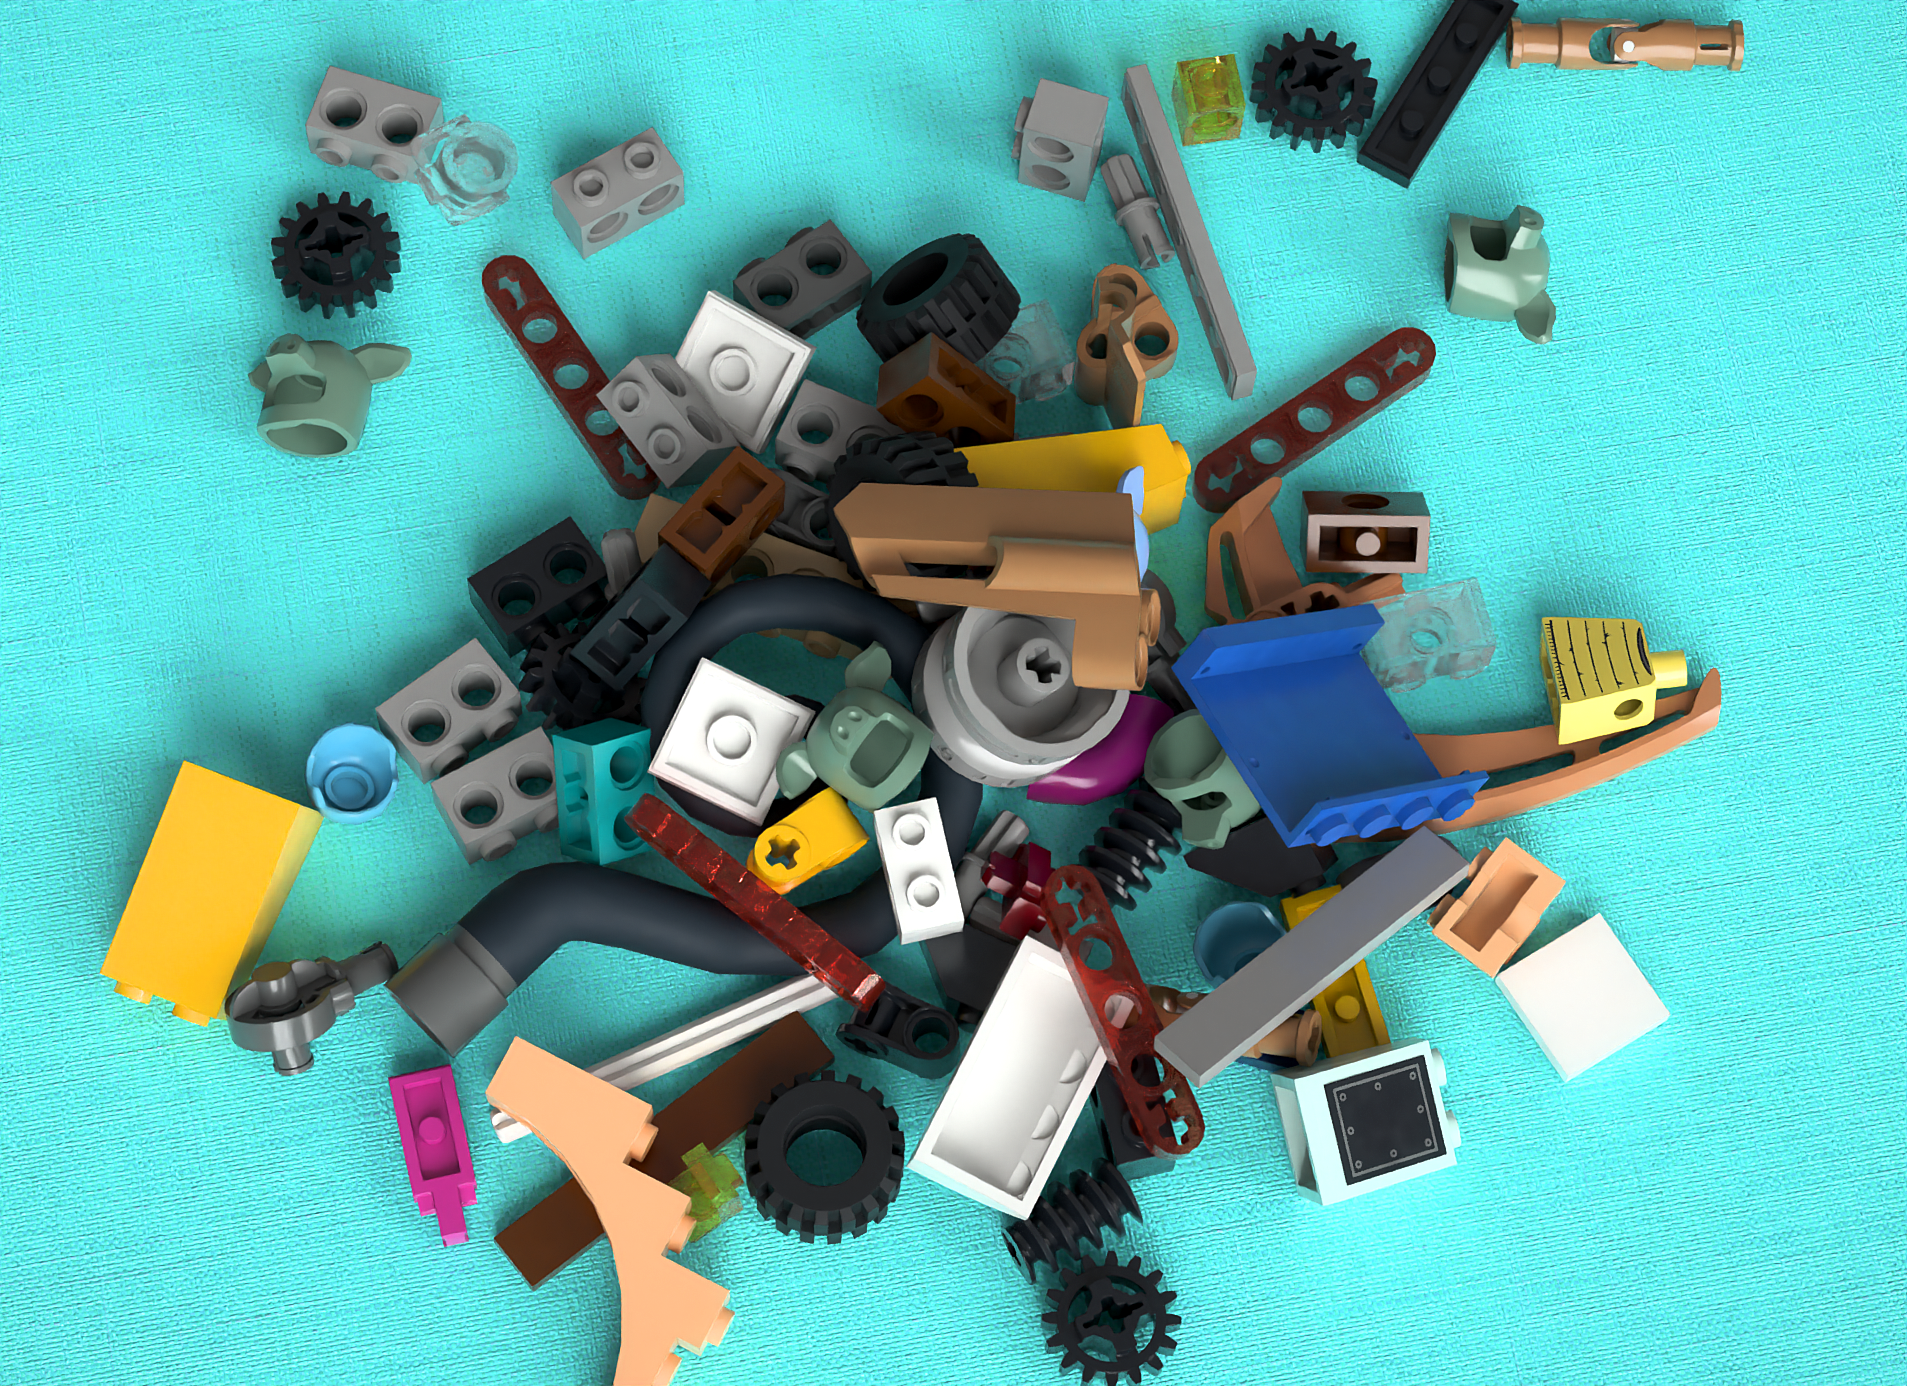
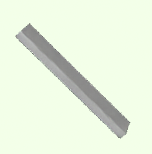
M1142 64L1127 68L1126 73H1124L1121 100L1228 398L1231 397L1233 401L1251 396L1257 368L1147 65Z
M1423 826L1155 1036L1154 1049L1200 1089L1467 877L1470 863L1426 826Z

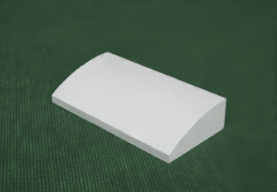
M1026 935L1017 946L906 1167L973 1200L1009 1215L1027 1220L1139 994Z

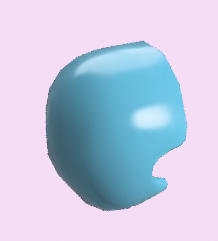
M346 722L325 730L312 746L305 766L304 780L307 795L313 807L317 808L322 816L334 823L359 825L381 816L395 797V791L399 783L396 749L392 742L370 725Z
M1232 901L1212 910L1196 929L1193 945L1194 957L1205 980L1216 989L1284 936L1287 931L1275 919L1267 906L1259 902Z

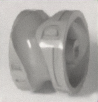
M964 607L962 611L954 614L934 630L920 650L915 661L911 680L912 704L915 715L935 733L930 747L937 756L954 771L972 781L992 787L1007 788L1030 785L1050 776L1083 751L1092 748L1105 738L1121 719L1128 703L1130 691L1089 689L1075 686L1072 676L1075 620Z

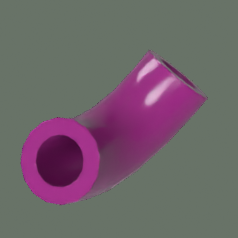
M1129 694L1128 703L1121 719L1111 732L1092 748L1083 751L1050 776L1030 784L1026 799L1045 804L1085 806L1121 794L1145 774L1144 763L1147 749L1155 733L1174 717L1173 709L1157 699Z

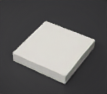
M716 290L708 291L675 360L739 444L756 454H761L765 452L817 347Z
M702 657L647 772L761 826L780 788L776 780V763L780 753L792 743L802 741L816 711Z
M1600 913L1499 973L1495 979V983L1565 1083L1664 1023L1670 1016L1668 1009Z

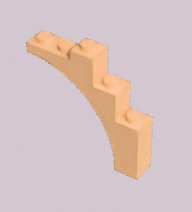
M515 1036L485 1094L490 1105L531 1130L566 1164L595 1207L613 1250L621 1289V1347L613 1386H670L683 1359L673 1354L677 1345L700 1357L708 1342L719 1347L736 1312L726 1308L730 1301V1290L666 1258L669 1250L677 1254L682 1252L696 1225L697 1220L688 1215L692 1209L691 1197L628 1166L632 1158L639 1162L643 1161L657 1135L659 1128L650 1124L654 1118L653 1107L643 1100Z

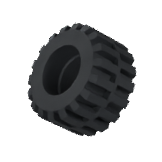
M961 233L951 234L915 249L891 266L876 281L862 300L861 307L856 315V320L858 321L856 325L883 363L932 332L975 364L988 354L1009 331L1012 322L1017 318L1020 311L1021 297L979 238L970 233L963 235Z
M913 431L855 443L846 448V454L840 455L833 464L836 474H831L828 477L826 487L829 491V498L824 499V512L828 514L830 524L826 525L829 538L834 539L836 545L834 552L839 562H846L847 573L854 580L862 579L864 588L870 591H877L876 588L870 585L860 570L851 550L848 537L836 518L833 508L860 483L977 487L979 483L975 473H969L967 469L968 460L962 451L954 452L953 442L946 437L937 438L936 433L931 431ZM904 563L909 574L917 577L953 578L954 576L962 575L968 569V565Z
M821 1070V1080L810 1081L808 1072L794 1076V1086L787 1089L781 1082L771 1089V1100L768 1103L761 1100L754 1110L753 1124H748L745 1135L744 1158L747 1188L750 1197L755 1196L757 1199V1210L766 1220L772 1216L776 1220L775 1229L786 1236L793 1229L800 1232L801 1242L814 1244L815 1236H827V1245L841 1243L842 1234L851 1232L854 1239L867 1233V1224L872 1220L879 1224L887 1215L889 1203H895L900 1191L901 1178H903L905 1159L904 1132L899 1131V1117L894 1107L885 1108L883 1105L884 1095L874 1086L868 1092L861 1089L862 1078L849 1074L846 1082L835 1081V1070ZM833 1130L846 1135L858 1146L862 1153L863 1161L859 1170L848 1180L837 1185L818 1186L805 1182L795 1175L787 1164V1151L799 1137L808 1132Z

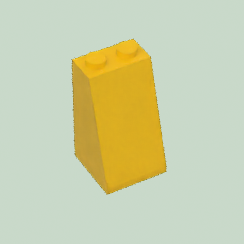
M1162 424L954 449V452L962 451L968 460L967 469L969 473H975L979 483L977 487L1116 493L1118 482L1124 472L1133 467L1143 466L1144 502L1140 518L1147 529L1148 535L1178 523L1182 501L1186 498L1185 487L1187 477L1191 474V465L1185 449L1178 440L1170 441ZM968 565V569H972L973 574L994 569L993 566Z
M184 760L100 974L117 980L114 992L149 1005L152 996L156 995L174 1002L175 1005L171 1014L189 1022L207 1027L211 1017L227 1020L224 1010L225 1002L232 992L248 982L319 831L324 816L316 810Z

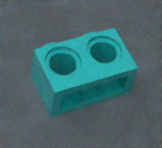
M607 718L552 734L561 854L594 865L603 866L657 849L658 809L655 803L654 775L647 772L651 764L649 744L651 729L618 719Z

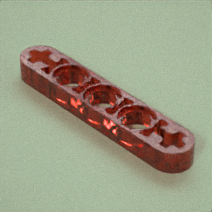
M503 255L494 258L486 265L482 273L483 296L488 307L611 488L619 496L629 500H641L649 497L651 493L658 489L661 480L621 427L618 426L611 434L597 435L592 433L586 426L588 417L594 412L600 410L608 411L596 395L610 380L532 266L525 259L515 255ZM507 277L512 283L519 281L520 296L525 303L519 310L517 309V301L511 292L506 288L500 290V278ZM536 319H546L556 326L557 332L550 341L535 343L524 336L523 331L526 325ZM569 364L578 365L587 371L589 377L581 387L566 389L555 381L554 377L557 371ZM625 443L627 454L634 464L639 466L647 463L645 465L644 478L638 479L633 473L623 476L625 474L624 460L618 449Z
M1402 327L1393 331L1205 456L1198 463L1192 482V494L1197 504L1204 510L1212 513H1226L1239 499L1268 479L1284 477L1421 385L1430 376L1436 358V347L1431 337L1424 331L1414 327ZM1400 348L1406 354L1413 353L1414 351L1420 354L1416 367L1412 362L1405 361L1393 369L1391 379H1389L1386 370L1395 364ZM1355 376H1363L1375 383L1378 394L1368 401H1359L1353 399L1347 393L1345 383ZM1316 407L1328 414L1331 425L1322 432H1311L1301 426L1298 414L1304 409ZM1271 439L1282 447L1284 457L1276 463L1264 464L1254 458L1251 453V446L1258 440ZM1239 458L1243 470L1235 474L1231 479L1229 492L1226 493L1221 487L1210 490L1208 488L1210 474H1214L1218 479L1227 477L1236 470Z
M644 793L624 816L627 825L641 839L849 1005L862 1012H867L885 990V982L871 967L663 801L652 794Z
M1077 865L1061 866L1052 872L1040 890L1039 902L1041 911L1145 1145L1152 1154L1160 1159L1169 1161L1182 1159L1195 1150L1204 1137L1205 1123L1203 1115L1186 1077L1154 1049L1155 1036L1164 1028L1098 880L1092 872L1084 867ZM1062 882H1066L1070 890L1081 888L1085 896L1077 904L1083 922L1087 921L1092 915L1098 921L1097 923L1085 925L1074 935H1071L1068 930L1078 921L1073 906L1069 902L1059 904L1056 900V896L1063 888ZM1088 938H1097L1107 943L1113 956L1110 967L1098 971L1084 965L1079 955L1081 942ZM1123 996L1133 1001L1138 1011L1137 1023L1133 1027L1126 1029L1117 1028L1109 1022L1105 1014V1004L1109 998ZM1148 1054L1160 1061L1164 1070L1163 1081L1160 1085L1149 1088L1135 1081L1130 1069L1134 1057ZM1170 1089L1173 1090L1176 1098H1171L1165 1104L1167 1112L1173 1122L1184 1120L1188 1127V1131L1180 1137L1182 1145H1178L1174 1137L1163 1139L1160 1135L1159 1128L1166 1123V1116L1160 1103L1151 1111L1147 1109L1145 1102L1157 1100Z

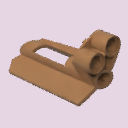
M1114 263L1105 266L1097 274L1093 283L1090 322L1081 331L1076 348L1074 389L1077 396L1087 404L1103 406L1113 429L1140 426L1146 382L1162 377L1172 369L1178 349V332L1174 323L1162 307V303L1156 294L1154 295L1144 278L1134 268ZM1146 335H1154L1165 342L1167 349L1159 355L1148 356L1137 349L1135 342Z
M860 483L833 508L836 518L848 537L851 550L860 570L870 585L877 589L880 596L1075 620L1072 649V676L1075 686L1089 689L1141 691L1143 689L1148 667L1147 646H1154L1158 639L1161 606L1160 597L1156 589L1141 588L1131 493ZM904 563L993 566L994 569L986 580L917 577L909 574Z

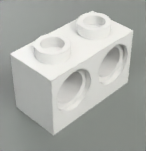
M936 797L875 810L873 826L900 944L904 945L962 932L964 916Z

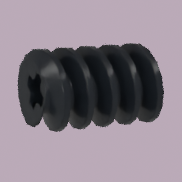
M1145 776L1138 780L1140 790H1131L1123 798L1125 808H1116L1109 815L1110 827H1100L1093 835L1095 845H1086L1079 852L1080 864H1070L1064 871L1065 877L1071 886L1083 898L1102 910L1110 911L1117 905L1128 911H1133L1137 904L1127 891L1128 888L1131 886L1147 893L1152 888V885L1142 871L1147 868L1156 873L1163 874L1167 869L1165 862L1157 852L1161 849L1177 856L1182 851L1181 845L1172 835L1174 831L1182 834V815L1169 799L1163 798L1145 780Z
M1103 1157L1093 1160L1091 1164L1092 1177L1081 1169L1070 1172V1190L1059 1181H1053L1048 1184V1202L1039 1195L1027 1220L1002 1212L1004 1227L1001 1226L1002 1238L1015 1265L1030 1285L1037 1283L1034 1263L1037 1261L1042 1262L1052 1273L1059 1271L1056 1251L1063 1249L1074 1261L1082 1259L1079 1239L1085 1237L1096 1249L1103 1248L1101 1227L1107 1225L1118 1237L1125 1236L1123 1216L1127 1213L1143 1226L1142 1214L1129 1184L1110 1161Z

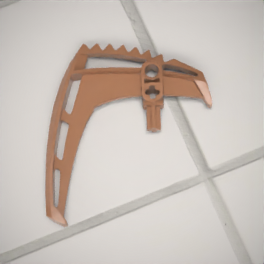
M1279 477L1268 479L1239 499L1210 527L1206 551L1204 608L1206 614L1221 626L1371 603L1379 611L1407 597V593L1402 586L1403 579L1399 573H1373L1343 588L1335 581L1330 584L1318 582L1303 587L1284 548L1270 509L1278 497L1282 486V479ZM1220 545L1226 546L1229 551L1237 589L1246 616L1245 620L1235 619L1231 614L1222 575ZM1713 667L1707 673L1699 688L1655 700L1654 720L1648 725L1676 714H1682L1684 717L1603 754L1599 752V746L1603 742L1645 726L1560 745L1558 744L1554 724L1517 731L1460 736L1413 733L1442 778L1457 776L1465 770H1469L1470 773L1485 770L1489 774L1566 753L1573 755V763L1571 766L1519 782L1482 791L1479 789L1473 795L1474 805L1454 820L1444 821L1442 818L1424 821L1408 830H1403L1401 826L1382 829L1380 832L1367 838H1361L1357 834L1341 837L1333 843L1404 840L1423 826H1426L1435 835L1455 832L1500 821L1540 808L1610 781L1715 730L1719 721L1722 697L1719 672Z

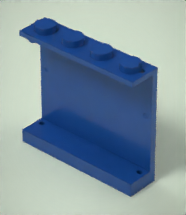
M1373 603L1204 628L1171 667L1288 848L1316 843L1318 846H1326L1341 837L1357 834L1361 838H1367L1375 835L1382 829L1401 826L1403 830H1408L1424 821L1442 818L1444 821L1454 820L1474 805L1473 795L1490 778L1485 770L1473 773L1465 770L1457 776L1442 778L1359 654L1385 624L1384 619Z

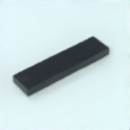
M1454 0L1361 148L1357 163L1408 189L1507 30L1509 18L1515 17L1519 4L1513 0Z

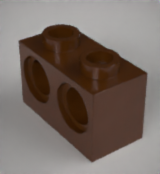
M930 332L879 367L876 410L889 423L899 426L905 432H935L937 438L946 437L953 442L954 449L1005 443L1014 440L1016 396L934 333Z
M737 446L658 532V548L663 543H666L712 582L703 595L706 597L784 511L786 482L740 446Z

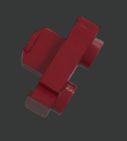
M1030 841L1028 844H1020L1012 858L997 851L991 852L980 870V881L984 882L987 888L1003 895L1001 922L999 923L1000 930L1021 941L1028 934L1029 930L1036 933L1042 931L1051 916L1055 900L1047 896L1056 875V869L1051 867V851Z

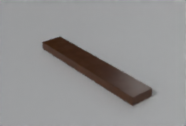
M797 1010L788 1014L657 1113L650 1124L659 1129L647 1155L642 1162L632 1158L628 1166L672 1187L747 1130L748 1124H753L754 1110L760 1101L768 1103L771 1100V1089L781 1082L788 1089L794 1086V1076L808 1072L811 1081L821 1073V1070L827 1069L835 1062V1056ZM573 1177L496 1235L494 1243L534 1292L606 1237V1233L594 1205L575 1177Z

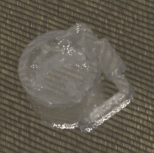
M463 114L412 140L410 149L418 167L413 174L429 205L437 204L448 224L458 226L476 217L487 215L510 199L507 190L517 173L519 156L515 143L504 130L491 123L470 122L467 114ZM447 138L436 162L430 163L423 149Z

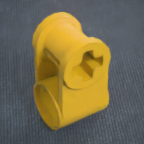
M829 787L804 802L790 815L767 828L759 835L754 848L750 851L745 862V874L749 883L758 892L767 896H780L790 892L822 870H828L841 863L862 848L870 840V837L840 793ZM769 854L773 858H779L784 855L789 860L787 867L782 863L771 866L766 859Z

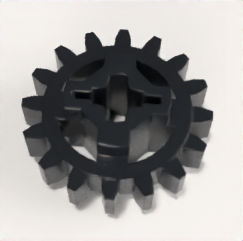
M1306 28L1304 40L1297 42L1289 32L1285 33L1282 38L1281 50L1268 44L1265 47L1262 62H1256L1254 65L1251 80L1255 83L1251 85L1249 101L1258 104L1255 119L1257 123L1272 121L1269 137L1273 140L1284 133L1290 135V149L1296 151L1302 140L1310 141L1314 153H1320L1323 140L1330 139L1337 149L1342 148L1346 138V131L1358 137L1362 133L1364 119H1371L1376 102L1372 98L1375 97L1378 85L1377 79L1368 77L1372 62L1369 58L1355 61L1357 44L1353 41L1346 44L1343 48L1335 45L1337 32L1330 31L1325 40L1320 41L1316 40L1313 28ZM1286 70L1288 74L1287 79L1283 80L1281 88L1276 90L1275 82L1281 73ZM1350 91L1351 101L1341 111L1339 108L1340 102L1344 100L1345 93Z
M343 191L338 203L330 204L324 192L318 193V207L310 209L300 201L296 204L298 214L296 221L284 217L280 219L281 234L284 237H275L271 240L273 255L277 257L271 261L276 279H282L281 287L286 298L299 294L298 300L301 311L306 313L315 304H319L322 307L324 319H330L335 307H343L348 318L355 317L356 303L363 301L366 306L374 309L377 307L375 295L377 289L387 293L393 291V280L389 273H399L402 268L400 254L396 253L401 250L398 232L391 231V220L387 212L374 217L371 199L366 198L358 207L351 205L349 192ZM341 253L342 256L338 258H332L331 254Z
M579 621L571 633L562 623L556 624L550 635L544 632L539 635L520 664L519 669L526 674L518 685L519 690L533 694V697L526 705L528 712L542 711L547 716L541 726L545 731L552 729L556 725L562 728L563 731L607 718H614L636 725L641 724V696L647 681L646 678L638 677L641 669L617 692L570 653L587 628L585 622Z
M1108 1251L1104 1266L1097 1267L1094 1260L1088 1254L1084 1255L1080 1263V1275L1077 1276L1067 1268L1060 1272L1059 1281L1065 1291L1058 1289H1048L1045 1302L1057 1311L1042 1314L1040 1328L1056 1331V1334L1046 1341L1045 1351L1047 1354L1063 1352L1065 1356L1060 1364L1059 1372L1065 1375L1075 1368L1083 1372L1080 1386H1090L1094 1378L1103 1379L1104 1386H1116L1118 1379L1125 1378L1129 1386H1141V1370L1145 1369L1155 1377H1158L1162 1372L1164 1366L1157 1353L1173 1356L1178 1343L1165 1335V1333L1178 1331L1182 1323L1181 1316L1166 1313V1310L1175 1304L1177 1295L1175 1291L1158 1292L1157 1287L1163 1275L1159 1269L1151 1272L1146 1277L1139 1273L1141 1266V1257L1135 1255L1129 1261L1127 1267L1118 1266V1258L1115 1251ZM1112 1283L1126 1286L1137 1294L1130 1295L1114 1288ZM1084 1292L1087 1311L1085 1314L1075 1317L1074 1322L1068 1324V1311L1078 1295ZM1108 1311L1109 1316L1113 1320L1123 1318L1120 1333L1114 1334L1109 1325L1098 1327L1102 1312ZM1153 1321L1152 1338L1148 1345L1138 1353L1134 1334L1137 1330L1145 1328L1147 1323ZM1089 1349L1107 1356L1110 1362L1095 1359L1084 1351Z

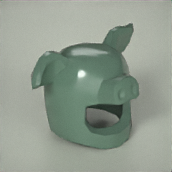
M1517 205L1507 220L1502 221L1481 219L1469 214L1450 213L1447 222L1448 234L1444 260L1445 303L1449 313L1486 321L1510 322L1516 320L1519 331L1526 339L1541 345L1547 344L1552 340V330L1556 320V307L1546 292L1550 253L1544 236L1541 235L1545 222L1541 214L1522 205Z
M287 333L278 337L268 347L265 355L266 360L248 374L250 384L265 393L257 423L258 434L267 444L278 451L295 456L328 458L351 453L357 449L363 435L369 413L373 384L389 381L400 376L411 362L412 355L409 348L387 343H368L352 350H347L333 341H305L297 334Z
M873 641L868 649L856 656L844 670L846 689L839 692L824 707L809 730L806 742L792 743L781 751L776 763V780L782 794L790 800L805 793L816 777H818L857 806L874 814L875 810H880L888 801L905 790L923 767L935 733L904 705L882 692L891 675V659L883 645L876 641Z
M1198 709L1188 710L1171 718L1155 733L1146 753L1144 763L1145 780L1163 798L1169 799L1181 813L1182 839L1201 848H1222L1230 829L1239 827L1256 817L1261 808L1260 804Z

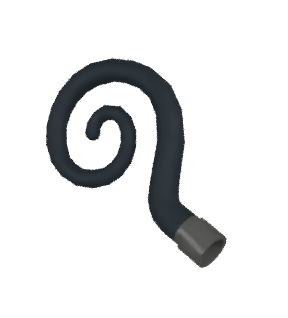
M782 573L731 583L698 604L689 619L655 653L641 696V726L651 729L649 742L651 762L701 658L703 657L710 661L722 647L743 634L777 628L822 631L855 645L862 651L868 649L873 641L879 642L886 649L891 659V677L911 703L913 714H915L912 704L911 680L915 661L931 633L925 626L885 598L837 578ZM796 694L784 696L816 711L803 737L806 739L813 723L825 706L821 702ZM929 747L928 755L921 768V790L917 801L936 797L954 873L965 854L983 799V784L972 781L954 771ZM656 777L659 786L691 818L728 835L758 838L767 828L790 815L800 805L819 792L830 787L816 777L805 793L791 800L787 797L774 799L762 825L758 826ZM841 795L842 798L844 799V801H845L846 804H847V803H848V799L845 798L843 795ZM582 861L558 862L520 871L492 889L445 935L438 932L383 986L408 1016L440 1048L454 1058L509 1005L506 998L561 945L569 941H585L622 948L716 974L799 976L827 967H836L876 954L898 935L883 866L850 893L801 907L731 904L629 872Z

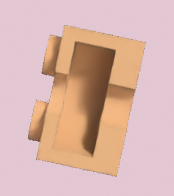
M1505 837L1494 852L1485 846L1469 865L1468 876L1465 877L1472 882L1459 899H1455L1448 893L1426 922L1433 928L1432 934L1492 979L1496 976L1503 964L1507 965L1541 921L1540 916L1553 899L1559 895L1566 883L1564 879L1507 837Z

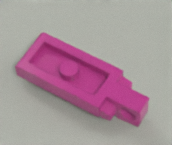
M451 1064L388 1077L414 1202H418L420 1215L422 1217L437 1213L444 1247L469 1242L462 1207L478 1204L475 1189L478 1188Z

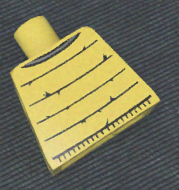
M1541 618L1539 661L1559 745L1648 725L1654 720L1656 689L1680 687L1687 684V665L1684 651L1681 649L1649 653L1643 625L1636 619Z

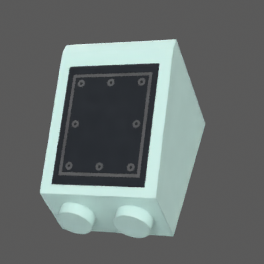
M1412 1037L1315 1061L1311 1067L1299 1065L1270 1072L1298 1196L1326 1206L1457 1165L1454 1148L1461 1146L1460 1130L1453 1111L1444 1110L1439 1086L1446 1085L1447 1083L1446 1070L1439 1050L1437 1048L1430 1049L1429 1041L1426 1039Z

